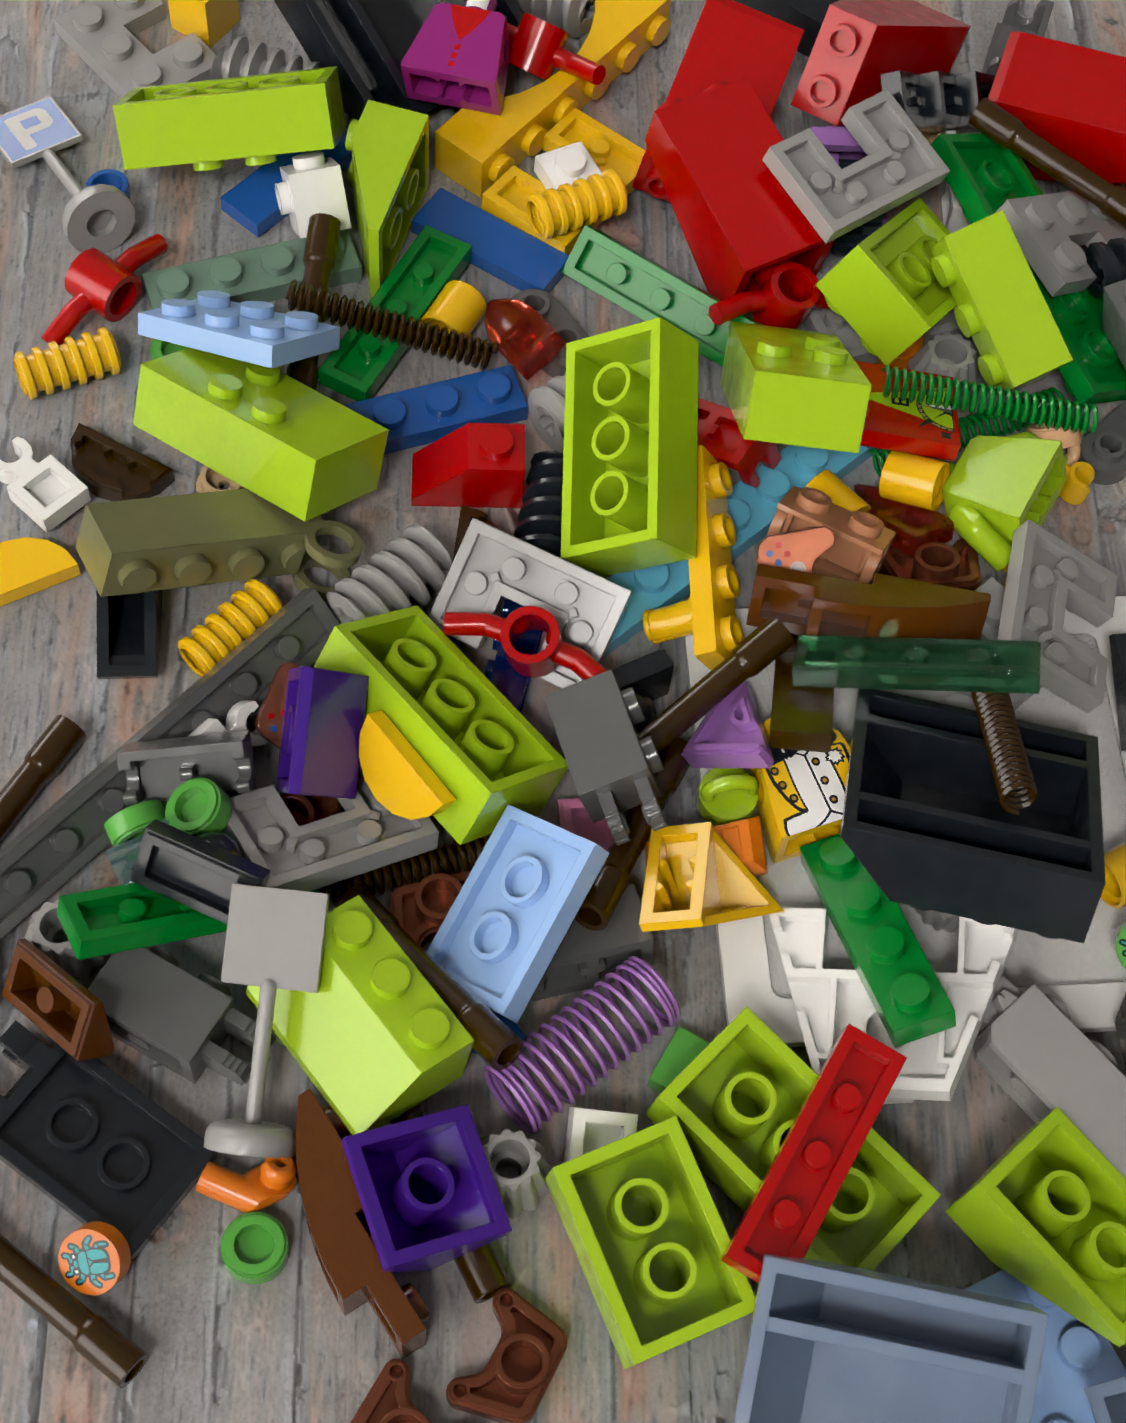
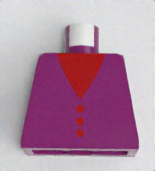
M466 0L464 6L443 2L434 5L400 65L408 98L501 115L510 57V39L506 17L502 13L495 12L497 0Z

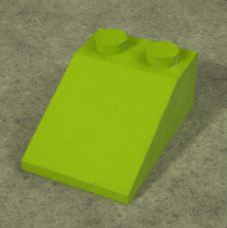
M368 100L360 119H352L349 124L345 147L346 150L352 151L347 185L353 187L354 211L371 300L396 266L411 231V220L419 212L429 188V115Z
M918 198L860 242L815 284L823 293L830 309L836 314L843 316L860 336V341L864 348L870 354L878 357L885 366L893 362L957 305L949 287L943 288L937 281L931 265V259L934 257L931 249L944 236L951 233L921 198Z
M1056 1107L1022 1134L945 1212L992 1263L1120 1347L1126 1343V1179L1070 1119Z

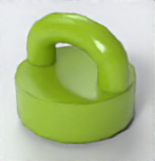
M715 768L710 770L703 777L697 793V807L701 816L706 821L712 822L714 826L751 818L759 799L758 780L739 768Z

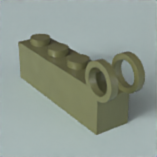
M236 489L86 504L75 548L100 597L293 574L294 584L300 591L304 588H315L323 601H327V592H334L335 586L322 587L314 584L306 577L304 570L318 567L330 571L339 581L343 578H351L347 568L358 562L363 550V542L359 534L346 524L333 520H323L320 515L304 522L248 489ZM324 534L340 537L349 544L351 551L346 554L331 553L323 549L316 539L319 535Z

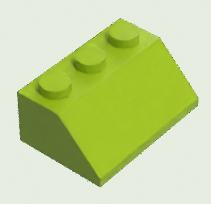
M1003 210L944 236L931 249L934 255L931 259L934 275L943 288L949 287L957 304V307L954 309L957 324L966 337L972 336L980 353V357L977 359L978 367L988 385L992 384L995 388L1000 386L1003 390L1009 388L1012 392L1015 389L1018 390L1047 377L1073 360Z
M359 895L328 912L319 993L278 988L276 990L272 1029L352 1135L383 1127L463 1076L475 1040ZM248 985L246 995L258 1009L260 986Z

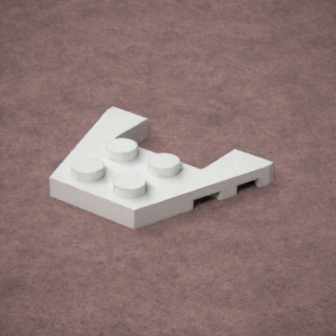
M783 908L784 912L770 914L812 1070L817 1075L820 1074L842 1030L848 1024H851L907 1057L887 1096L888 1099L951 1101L1019 929L997 924H981L973 919L959 916L957 972H935L955 1010L956 1026L895 1048L856 970L825 969L829 924L827 910L822 908Z

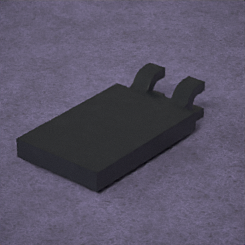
M15 1020L0 1037V1045L5 1048L2 1051L3 1055L26 1072L4 1097L0 1095V1160L81 1223L105 1222L119 1230L129 1245L131 1261L133 1262L199 1181L206 1164L217 1159L218 1152L204 1148V1139L97 1058L76 1061L57 1043L51 1049Z

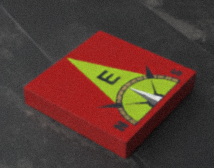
M855 361L872 385L861 446L945 460H956L961 442L957 409L953 411L951 407L955 393L954 387L952 389L950 406L947 409L943 407L947 382L944 386L941 405L937 408L934 405L938 389L937 382L933 402L927 406L926 397L930 386L929 379L926 385L924 401L919 405L917 398L921 386L920 378L916 398L910 403L909 393L912 386V377L909 382L906 399L904 401L900 399L904 383L903 375L900 381L898 397L893 400L891 395L895 382L894 374L889 396L885 398L883 390L886 382V371L883 372L881 370L885 365Z

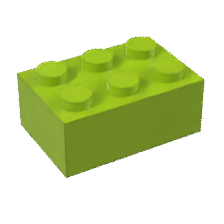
M676 1116L557 1165L550 1170L545 1178L546 1184L624 1370L754 1312L756 1297L747 1276L720 1261L731 1240Z

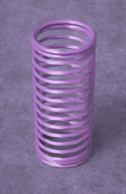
M637 956L628 957V960L623 961V964L616 966L615 973H608L605 975L604 981L595 982L593 990H585L582 998L573 999L571 1007H562L560 1015L550 1016L549 1024H539L538 1032L528 1033L527 1041H522L523 1046L528 1048L532 1060L523 1053H520L517 1060L522 1071L513 1063L499 1071L494 1070L490 1065L485 1066L484 1077L487 1085L502 1109L522 1130L527 1133L537 1134V1130H542V1121L552 1122L551 1110L563 1113V1102L574 1104V1093L585 1095L586 1085L597 1087V1076L599 1078H608V1068L619 1070V1059L630 1061V1051L635 1053L641 1052V1042L643 1044H652V1034L662 1036L663 1026H675V1023H678L681 1017L679 1003L671 988L654 967ZM615 978L617 988L609 984V979ZM637 978L652 991L666 1014L648 997ZM622 983L629 988L640 1006L655 1020L658 1030L646 1022L641 1012L628 998ZM599 987H604L606 996L598 992ZM611 991L626 1004L635 1019L642 1025L648 1039L641 1036L634 1029L631 1022L617 1006ZM593 995L596 1006L587 1000V996ZM601 1001L617 1015L621 1023L630 1032L636 1047L631 1045L622 1036L621 1032L608 1017ZM577 1004H583L585 1014L576 1009ZM590 1009L606 1023L607 1027L618 1039L626 1056L621 1054L600 1030ZM566 1012L572 1013L575 1024L568 1018H565ZM580 1019L599 1037L610 1053L614 1064L608 1061L597 1049L583 1028ZM554 1021H561L564 1033L554 1026ZM569 1028H571L592 1051L597 1061L599 1062L603 1072L598 1070L585 1056V1054L582 1052V1050L576 1043L575 1039L573 1038ZM543 1029L550 1030L553 1041L543 1035ZM558 1036L581 1060L591 1080L576 1067L563 1048ZM532 1038L539 1039L543 1051L532 1044ZM548 1046L569 1068L580 1089L567 1078L558 1066ZM537 1055L557 1076L565 1088L568 1097L561 1092L548 1076ZM526 1064L532 1069V1071L540 1078V1080L547 1087V1089L553 1096L557 1106L544 1094V1092L538 1086V1084L532 1077L531 1073L529 1072ZM516 1075L527 1085V1087L535 1095V1097L541 1104L542 1108L544 1109L545 1114L536 1106L534 1100L532 1099L528 1091L525 1089V1087L522 1085V1083L517 1079ZM506 1086H507V1087L511 1090V1092L515 1095V1097L517 1098V1100L519 1101V1103L522 1105L523 1109L525 1110L527 1116L523 1113V1111L520 1109V1107H519V1106L517 1105V1103L514 1101L513 1097H512L511 1094L509 1093V1091H508V1089L506 1088Z

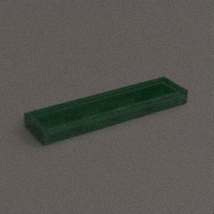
M801 635L798 636L792 667L793 686L1039 694L1041 642Z

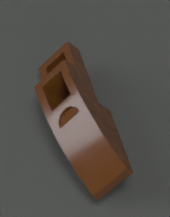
M758 564L746 625L759 627L771 616H774L790 633L804 635L803 648L832 653L878 657H922L954 654L978 648L991 602V594L878 573L874 574L873 583L867 584Z
M308 1089L298 1095L295 1126L296 1163L305 1218L314 1251L326 1281L344 1316L369 1302L402 1359L426 1345V1328L423 1323L431 1318L429 1311L421 1296L410 1282L400 1287L391 1272H383L370 1229H364V1226L368 1223L341 1143L344 1137L349 1136L348 1129L329 1103L321 1107L311 1089Z

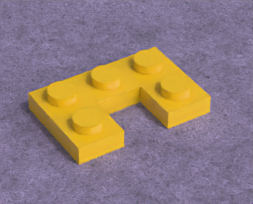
M574 108L544 135L543 150L545 152L581 141L601 172L613 169L619 174L625 184L628 196L636 189L632 185L646 150L577 108ZM512 165L482 194L481 209L569 255L585 224L583 223L582 228L574 231L568 229L567 233L559 236L554 233L553 237L547 240L539 238L530 225L527 215V203L529 195L537 192L543 195L546 189L541 181ZM598 219L595 224H592V225H590V226H593V227L596 228V227L599 226L603 221H601V220Z

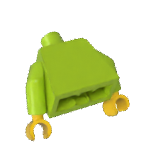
M1027 431L1004 437L978 435L970 439L957 463L948 462L950 465V476L945 482L942 491L948 524L996 572L1003 569L1008 573L1014 531L1028 519L1042 527L1058 496L1068 504L1080 505L1091 492L1088 486L1095 478V471L1087 462H1075L1071 466L1067 464L1068 458L1063 454L1062 441L1041 439L1034 433Z

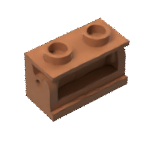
M793 486L776 507L778 510L766 536L826 526L834 534V543L831 548L816 558L812 566V573L872 584L874 574H879L896 532L884 527V523L870 513L864 511L851 512L833 504L831 498L820 490L809 487L800 489Z

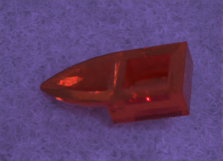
M511 298L490 300L487 303L485 312L487 336L491 343H497L498 351L527 381L541 368L546 366L553 356L566 345L565 340L525 302Z
M854 485V492L871 506L869 511L866 510L867 513L878 517L884 523V527L896 532L891 545L914 557L916 549L925 543L939 542L945 544L952 541L954 523L949 517L938 511H931L881 498L879 487Z

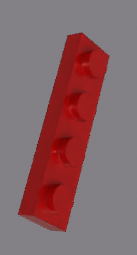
M848 1024L842 1030L720 1261L759 1283L764 1254L804 1259L907 1057L851 1024Z

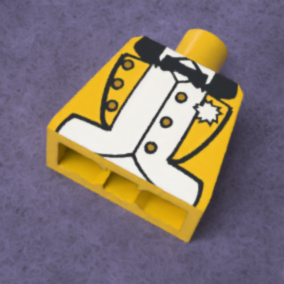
M771 718L763 723L768 742ZM832 728L830 752L770 747L775 761L771 768H752L750 775L755 777L759 783L757 809L773 864L800 856L799 847L841 833L851 747L839 730Z

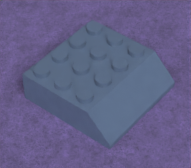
M764 1254L733 1423H1031L1049 1315L1033 1304L828 1261Z

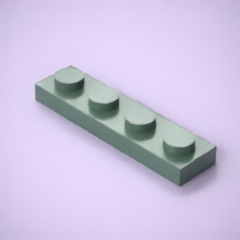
M348 229L340 230L336 261L331 271L329 288L362 280V266ZM297 238L141 273L150 308H160L161 301L165 299L194 300L197 299L198 292L206 290L229 293L230 301L237 303L244 301L270 302L283 299L292 280L296 279L297 281L296 292L303 281L305 268L303 256L306 238Z

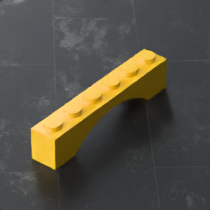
M594 0L591 30L577 55L605 67L606 76L603 82L599 85H594L559 70L538 85L520 93L504 97L501 115L464 108L460 109L435 131L434 168L479 198H482V194L512 165L517 167L528 156L532 157L540 152L543 148L544 135L574 108L581 110L592 99L598 100L612 81L621 73L631 71L638 62L639 57L653 45L658 46L665 40L671 27V20L669 19L671 0Z

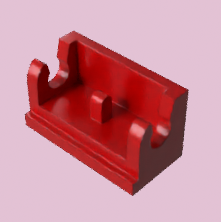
M698 398V445H703L717 463L723 462L727 467L737 470L744 484L758 488L760 485L759 477L756 475L758 461L765 467L774 470L781 460L776 443L743 439L732 414V409Z

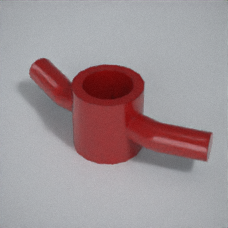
M523 13L518 27L507 23L510 39V65L542 80L550 78L555 68L594 85L601 84L605 79L606 69L603 65L564 49L570 35L566 31L528 13Z
M154 234L129 247L115 260L96 248L86 249L79 254L70 265L65 277V289L73 298L61 309L41 336V339L46 343L55 341L58 346L64 344V339L71 335L79 322L92 310L110 322L119 321L127 316L136 305L142 290V282L133 272L140 266L167 252L168 245L164 237L160 234Z
M788 262L780 264L773 270L761 290L740 292L712 304L709 307V315L714 324L721 325L752 312L754 320L763 325L798 329L812 309H831L827 305L823 293L815 285L819 282L816 275L809 268L799 263Z
M531 605L520 607L511 612L506 619L490 613L445 612L444 635L486 636L501 642L507 660L513 669L523 676L533 678L546 676L554 671L558 665L571 669L583 681L608 671L586 651L563 642L557 621L550 612L542 607ZM536 629L547 633L546 642L548 645L541 652L529 655L515 650L516 641L525 632Z

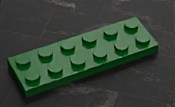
M940 134L931 143L933 149L950 170L944 181L952 188L963 207V214L970 224L994 214L1007 199L1043 195L1042 190L1022 157L1012 150L1004 149L983 134ZM1028 263L1073 358L1071 362L1059 368L1064 377V384L1068 392L1077 399L1079 404L1086 402L1087 405L1126 400V370L1103 331V295L1099 299H1095L1087 287L1081 292L1052 297Z

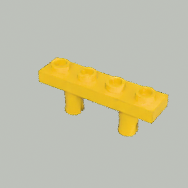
M698 445L696 558L688 559L690 596L685 601L645 610L642 621L645 635L654 645L693 635L694 656L712 671L730 655L735 646L744 640V635L735 613L734 598L740 595V582L738 574L732 565L731 546L736 544V530L733 520L728 514L727 496L731 495L733 491L732 479L727 466L723 462L717 463L703 445Z

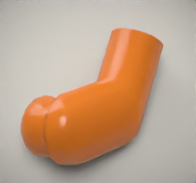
M266 1157L265 1162L259 1166L239 1174L209 1161L199 1178L195 1191L241 1212H258L285 1199L291 1193L297 1181V1166L292 1157Z

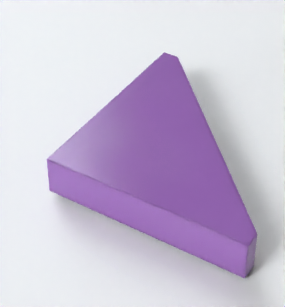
M747 681L742 683L705 715L688 741L681 755L692 768H771L775 762L752 688Z

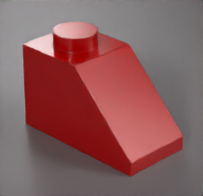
M467 423L413 453L411 506L461 507L463 505L478 508H521L523 505L522 496L525 477V424Z

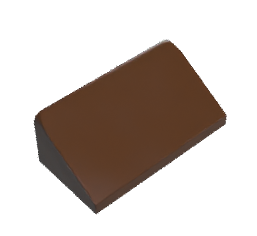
M18 939L2 996L76 1061L112 1055L114 1044L103 1002L30 941Z

